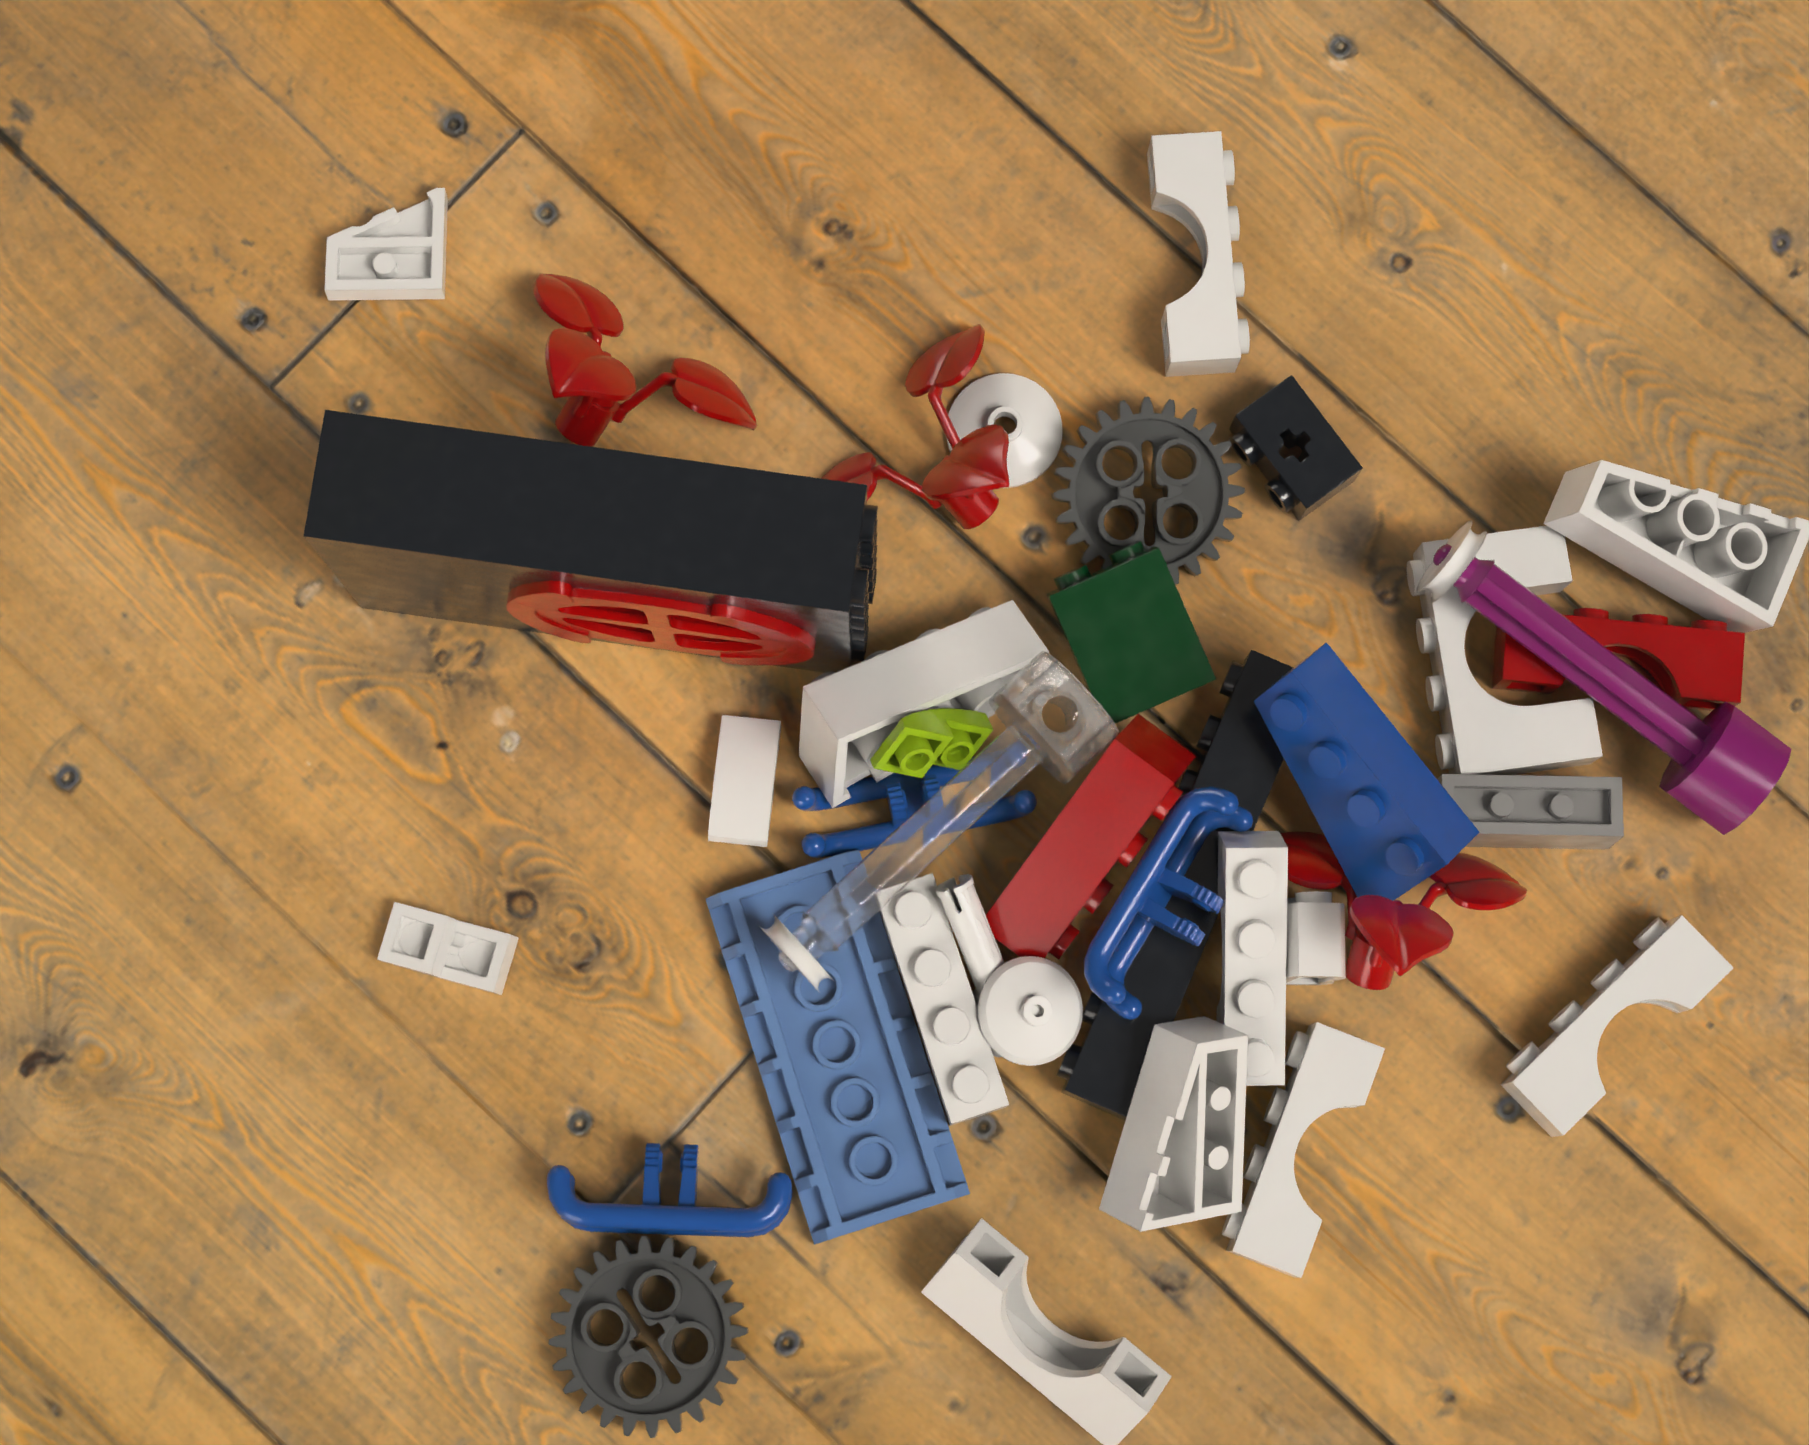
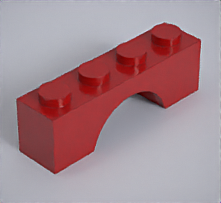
M1578 608L1573 610V615H1563L1613 654L1631 659L1644 667L1657 681L1661 690L1685 708L1712 711L1724 702L1734 706L1741 703L1745 633L1727 631V623L1695 620L1691 621L1690 627L1668 625L1667 617L1656 614H1636L1632 616V621L1609 619L1608 611L1596 608ZM1496 626L1492 689L1551 694L1562 686L1565 677Z

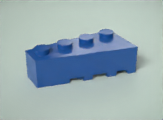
M1327 642L1288 671L1254 700L1357 897L1362 895H1378L1394 901L1446 866L1479 833L1478 829Z

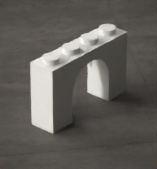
M1548 526L1488 533L1475 556L1479 560H1495L1494 564L1535 595L1561 592L1573 581L1565 536ZM1449 539L1422 542L1413 553L1414 560L1407 562V580L1411 595H1420L1423 618H1418L1416 621V633L1421 653H1429L1433 676L1426 677V695L1430 710L1432 712L1439 711L1442 734H1437L1435 737L1436 755L1440 769H1448L1449 774L1517 775L1589 765L1601 758L1603 754L1593 698L1534 706H1517L1496 699L1477 683L1469 670L1464 649L1466 630L1476 610L1465 602L1461 603L1458 590L1453 585L1442 597L1431 603L1432 593L1429 590L1416 591L1420 579L1433 561L1436 551L1445 545Z

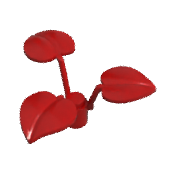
M540 273L533 285L536 301L551 319L566 327L554 329L547 339L545 348L546 368L553 398L569 397L555 419L558 431L565 438L577 445L593 447L611 420L622 423L628 412L662 387H672L675 398L699 414L750 428L753 431L757 427L755 415L738 386L725 373L699 360L691 358L675 359L671 365L672 373L663 372L635 393L636 383L630 370L622 362L613 358L610 353L602 351L600 347L602 343L601 334L618 337L624 329L622 316L614 303L598 289L578 279Z
M978 324L936 343L916 360L906 377L905 387L912 397H919L928 393L929 402L952 447L950 455L945 456L942 462L937 464L927 474L922 485L886 465L875 466L876 458L870 452L857 454L840 462L821 479L867 485V500L873 494L877 480L887 479L926 500L933 509L943 505L963 529H972L985 522L994 513L999 504V498L992 490L1009 487L1007 470L1008 434L1002 426L993 424L977 429L960 440L941 400L943 388L953 386L963 380L977 362L984 343V328Z
M1300 831L1280 833L1288 847L1289 881L1312 889L1328 890L1340 885L1345 890L1348 910V925L1345 936L1353 940L1345 965L1346 978L1355 985L1365 989H1386L1391 984L1394 971L1398 976H1402L1420 961L1439 954L1449 947L1454 934L1452 927L1439 914L1429 909L1438 897L1448 894L1457 905L1473 910L1502 909L1514 905L1526 897L1527 889L1521 886L1507 872L1482 858L1465 853H1458L1446 866L1429 876L1436 883L1429 887L1418 905L1403 904L1399 900L1392 901L1378 895H1362L1357 897L1325 835Z

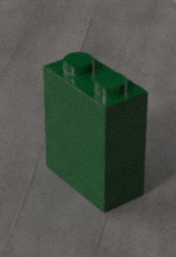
M1142 541L1135 542L1109 554L1112 565L1090 574L1087 565H1083L1054 578L1058 589L1047 593V597L1106 728L1216 680L1160 548L1153 546L1145 550Z

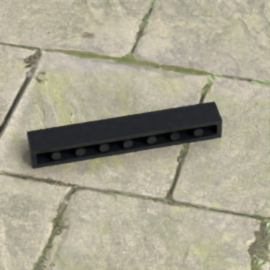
M1254 650L1250 651L1243 664L1232 661L1219 691L1220 694L1229 697L1220 718L1210 714L1205 723L1196 747L1206 752L1197 772L1186 769L1178 787L1183 791L1181 796L1196 788L1209 786L1228 790L1237 796L1240 807L1251 812L1253 824L1248 831H1254L1284 759L1254 700L1294 667ZM1226 827L1218 828L1209 834L1184 877L1204 886L1213 893H1216V895H1218V832L1235 831ZM1172 895L1165 909L1180 918H1186L1198 925L1200 930L1206 934L1199 946H1195L1154 926L1124 978L1126 990L1137 997L1142 1004L1141 1014L1132 1020L1125 1019L1091 992L1082 1018L1083 1022L1090 1024L1081 1046L1073 1043L1066 1051L1057 1072V1076L1066 1079L1061 1093L1125 1121L1154 1025L1174 1021L1219 914L1211 911L1207 912L1194 903Z

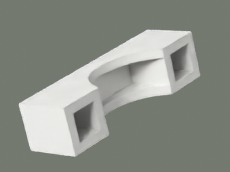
M1221 131L1151 136L1147 152L1151 209L1169 215L1182 223L1196 240L1202 258V276L1197 284L1183 297L1165 306L1161 319L1165 376L1234 373L1240 362L1241 354L1249 353L1250 337L1247 318L1238 319L1236 298L1244 297L1245 281L1242 262H1233L1231 241H1239L1240 235L1237 206H1228L1226 186L1234 185L1235 180L1232 150H1223Z
M1279 831L1218 832V895L1225 903L1220 910L1222 926V984L1220 1001L1217 1006V1022L1248 1035L1246 1086L1285 1085L1288 847Z
M933 873L876 891L875 900L918 1023L949 1126L1006 1108L1009 1106V1102L991 1047L981 1031L978 1008L948 917L940 897L936 894L935 888L937 884Z
M1682 915L1668 920L1666 923L1659 917L1652 921L1632 941L1639 948L1637 952L1623 965L1617 959L1609 963L1591 981L1590 984L1597 991L1581 1006L1575 1000L1571 1001L1549 1022L1548 1025L1555 1032L1539 1048L1531 1041L1507 1063L1506 1067L1512 1074L1501 1086L1551 1137L1564 1136L1606 1094L1598 1071L1597 1051L1604 1029L1617 1013L1627 1006L1640 1003L1661 1006L1675 1013L1691 1010L1734 968Z
M1318 1022L1309 1025L1306 1034L1300 1031L1295 1033L1285 1059V1065L1293 1067L1291 1076L1285 1090L1278 1087L1275 1088L1264 1116V1121L1272 1124L1264 1147L1258 1144L1254 1145L1245 1166L1243 1178L1250 1180L1251 1184L1242 1204V1212L1228 1214L1223 1226L1222 1235L1230 1238L1226 1251L1289 1276L1302 1278L1322 1219L1304 1201L1296 1183L1294 1159L1298 1143L1309 1125L1322 1114L1337 1108H1356L1365 1105L1385 1048Z
M981 1218L945 1260L921 1293L1103 1445H1118L1148 1414L1172 1376L1125 1337L1105 1342L1088 1341L1072 1336L1054 1325L1040 1311L1030 1294L1026 1274L1029 1257Z

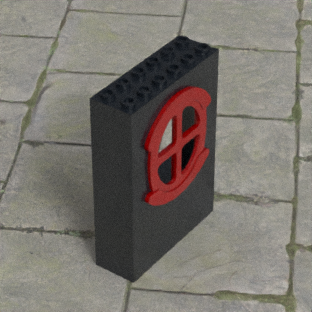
M325 410L304 537L358 604L365 609L551 634L579 643H591V640L716 657L721 658V661L737 665H773L823 673H836L851 667L853 660L862 662L865 660L869 632L868 604H873L877 577L878 506L867 505V485Z

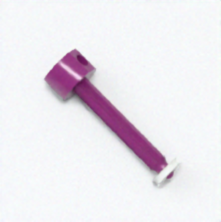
M1472 520L1464 524L1445 545L1436 551L1433 561L1420 579L1416 588L1417 592L1423 589L1429 590L1432 593L1431 603L1442 597L1453 585L1458 590L1461 603H1467L1671 757L1659 787L1718 832L1725 835L1737 828L1769 795L1788 764L1791 748L1737 707L1724 702L1712 710L1703 720L1699 719L1494 564L1495 560H1479L1475 556L1487 536V531L1481 534L1474 533L1471 530Z

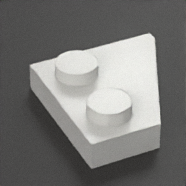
M435 188L428 191L427 200L399 213L393 207L373 216L365 225L351 226L327 237L325 293L328 301L445 299L448 197L445 188Z

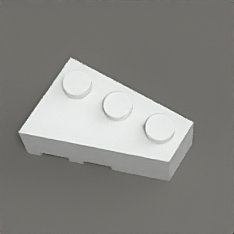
M1205 1016L1154 1025L1099 1210L1140 1232L1242 1212L1248 1052L1247 1034Z

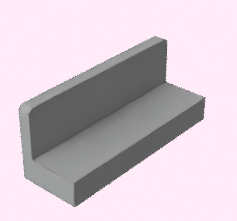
M1441 774L1438 778L1441 785L1479 831L1465 847L1604 850L1610 849L1624 837L1622 777Z

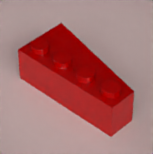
M1137 714L1112 741L986 914L995 939L1019 957L1036 956L1046 958L1050 953L1059 960L1080 932L1071 925L1082 908H1085L1091 914L1095 912L1114 886L1105 879L1117 861L1126 868L1130 865L1148 841V838L1140 833L1141 829L1152 815L1160 821L1165 818L1183 793L1175 784L1196 756L1142 715Z

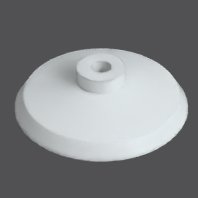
M1024 956L1007 961L989 976L980 993L978 1019L983 1036L997 1054L1015 1064L1036 1066L1057 1059L1071 1047L1082 1024L1083 1004L1075 981L1064 968L1046 958Z

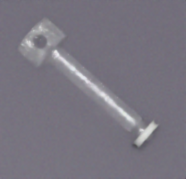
M1041 651L989 698L990 706L1006 727L1000 735L806 912L803 911L800 926L791 933L775 915L772 927L767 929L761 928L781 951L778 954V958L787 970L794 972L798 969L819 992L818 986L821 980L832 978L818 963L817 959L825 952L840 951L838 948L1036 766L1040 764L1058 781L1067 784L1112 743L1119 734L1114 721L1085 686L1048 652ZM1046 703L1055 704L1063 711L1066 723L1062 732L1052 731L1045 725L1042 718V710Z

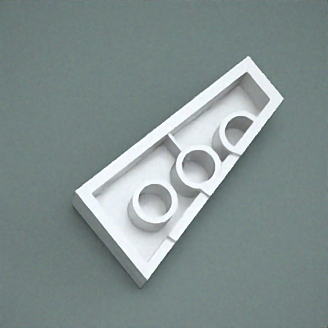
M1604 460L1565 472L1543 523L1705 619L1727 623V631L1743 633L1774 626L1809 539V520L1799 517L1789 519L1771 513V509L1751 503L1747 505L1734 503L1718 498L1719 494L1700 488L1691 490L1670 484L1669 479Z
M1010 600L993 608H981L972 613L967 619L943 629H930L922 633L916 640L892 650L877 651L868 656L863 662L839 672L821 674L811 683L803 686L799 757L831 807L834 808L851 798L847 788L870 774L876 783L893 774V772L874 769L870 759L901 718L915 712L938 708L983 712L989 718L1043 687L1049 650L1015 602Z

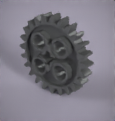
M1144 397L1140 404L1139 414H1133L1129 405L1123 400L1118 403V419L1115 421L1103 410L1096 413V420L1100 429L1097 433L1083 425L1077 429L1079 437L1085 444L1083 448L1073 445H1066L1063 452L1075 463L1073 467H1059L1055 470L1054 475L1069 482L1067 489H1061L1052 494V499L1069 504V510L1063 512L1055 520L1058 524L1073 523L1076 531L1065 541L1067 546L1082 541L1088 546L1080 560L1083 565L1098 556L1103 560L1101 569L1112 565L1109 554L1135 542L1142 541L1145 550L1153 546L1160 548L1174 583L1177 585L1179 584L1178 567L1183 565L1195 577L1201 574L1197 556L1201 554L1211 561H1217L1220 558L1217 549L1212 544L1214 539L1226 542L1233 540L1234 535L1222 524L1224 520L1242 518L1243 513L1228 505L1229 498L1245 493L1244 487L1228 484V476L1236 473L1242 467L1240 463L1223 464L1221 456L1229 450L1232 444L1230 441L1221 442L1216 445L1211 443L1209 439L1217 426L1214 422L1206 425L1201 430L1193 426L1197 409L1192 408L1182 419L1174 417V400L1169 399L1162 408L1161 413H1154L1150 397ZM1144 441H1149L1152 444V487L1162 489L1163 497L1154 501L1152 505L1153 528L1155 532V542L1152 546H1147L1144 543L1145 502L1141 498H1134L1133 490L1139 488L1144 483V463L1142 458V443ZM1180 448L1188 453L1191 458L1192 468L1187 478L1174 479L1165 473L1161 463L1165 450ZM1119 449L1130 455L1134 465L1130 478L1118 481L1107 476L1102 465L1103 456L1106 452ZM1169 507H1183L1191 514L1193 529L1186 538H1174L1164 529L1163 517ZM1112 508H1124L1134 517L1135 528L1130 538L1118 540L1109 536L1106 532L1104 517L1108 510Z
M641 1236L637 1254H631L623 1240L616 1241L617 1259L612 1262L602 1252H594V1262L598 1271L592 1274L583 1268L577 1267L573 1272L582 1284L581 1289L576 1291L562 1288L559 1292L571 1304L570 1311L551 1313V1319L566 1326L565 1334L549 1339V1345L566 1348L567 1353L566 1357L552 1365L553 1370L564 1371L571 1369L574 1375L564 1387V1393H572L583 1389L587 1395L582 1401L579 1411L583 1414L597 1404L604 1408L600 1419V1426L603 1428L610 1424L616 1415L623 1417V1432L625 1436L632 1434L638 1421H645L649 1437L655 1438L659 1430L660 1420L667 1419L672 1430L675 1433H679L682 1431L681 1413L685 1411L699 1423L705 1419V1415L700 1401L705 1398L720 1406L724 1399L715 1385L718 1381L736 1384L739 1378L726 1365L728 1361L745 1360L747 1355L742 1350L731 1346L733 1338L749 1333L748 1327L731 1324L730 1316L745 1307L744 1303H726L723 1295L734 1284L733 1280H724L715 1284L710 1278L715 1272L718 1262L712 1260L699 1269L694 1265L697 1256V1247L695 1246L687 1249L681 1258L674 1256V1238L668 1237L665 1240L660 1253L653 1252L648 1236ZM654 1275L668 1278L673 1283L675 1289L674 1301L664 1311H655L649 1308L642 1298L644 1283ZM620 1289L628 1291L647 1325L652 1326L660 1323L663 1326L665 1333L658 1338V1342L680 1373L681 1380L679 1383L674 1384L670 1381L651 1347L646 1346L639 1349L635 1345L633 1339L638 1337L640 1329L618 1299L617 1292ZM602 1309L616 1312L621 1317L623 1323V1333L620 1339L612 1345L598 1342L591 1332L593 1316ZM693 1327L705 1334L708 1341V1351L701 1361L687 1362L677 1355L675 1339L682 1329ZM644 1362L654 1370L656 1385L649 1395L636 1396L626 1389L623 1382V1374L630 1363Z

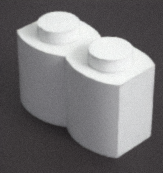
M1331 892L1295 893V898H1287L1286 985L1333 984L1336 980L1345 979V905L1343 903H1332Z

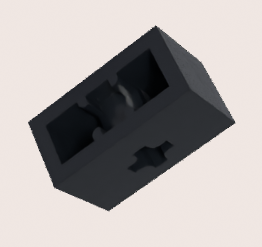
M1292 375L1236 414L1229 428L1233 434L1230 442L1236 454L1247 466L1257 465L1269 481L1265 484V489L1271 500L1282 512L1287 513L1291 510L1298 521L1353 483L1363 469ZM1283 444L1288 449L1298 445L1302 450L1299 458L1297 459L1292 455L1284 459L1279 454Z

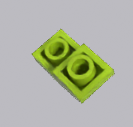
M938 708L915 712L901 718L870 761L874 769L923 778L932 765L962 771L992 733L993 728L986 713L953 708Z

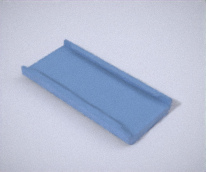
M855 850L838 854L706 898L705 900L814 1245L970 1194L860 851ZM774 915L831 976L832 979L826 978L821 980L818 986L819 992L761 929L772 927L775 921Z

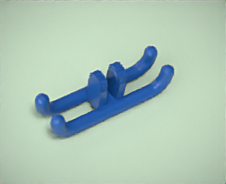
M1013 743L1002 750L973 756L962 771L932 765L923 778L893 773L877 783L873 777L863 778L847 788L851 798L834 808L887 798L892 821L827 834L809 833L802 840L803 852L813 858L832 857L845 852L864 851L1002 823L1026 816L1037 805L1035 794L1029 790H1021L1015 795L948 810L943 809L940 791L942 786L987 778L1015 770L1025 763L1027 759L1026 749L1018 743ZM801 786L793 792L792 801L797 809L802 811L833 809L819 787Z
M1213 786L1196 788L1180 797L1170 809L1089 945L1084 958V976L1095 995L1125 1019H1135L1142 1012L1140 1000L1126 990L1124 978L1153 927L1157 926L1195 946H1199L1206 935L1192 921L1180 918L1165 909L1172 895L1194 903L1207 912L1211 911L1216 914L1219 913L1225 903L1216 893L1184 877L1212 831L1226 827L1237 832H1245L1252 827L1253 816L1251 812L1240 807L1237 796L1228 790Z
M659 1143L646 1144L643 1204L584 1202L576 1197L575 1178L567 1167L555 1165L547 1174L548 1197L561 1219L575 1229L602 1233L721 1237L765 1235L778 1227L788 1214L793 1190L789 1176L778 1172L771 1175L768 1179L766 1197L756 1207L696 1206L699 1147L698 1145L689 1144L684 1145V1151L681 1153L680 1172L682 1173L678 1206L661 1205L660 1172L663 1170V1152Z

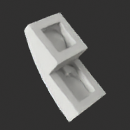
M722 715L713 782L708 841L767 847L774 798V781L781 734V721Z
M394 902L377 960L502 995L519 938L508 933L459 921L446 915Z

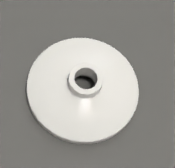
M1009 373L984 376L965 387L956 397L950 408L948 416L960 440L977 429L993 425L1000 417H1009L1015 422V431L1008 434L1007 470L1009 487L1004 488L1019 487L1034 481L1048 470L1059 452L1062 441V420L1057 405L1043 387L1026 377ZM947 439L948 448L951 453L952 447Z

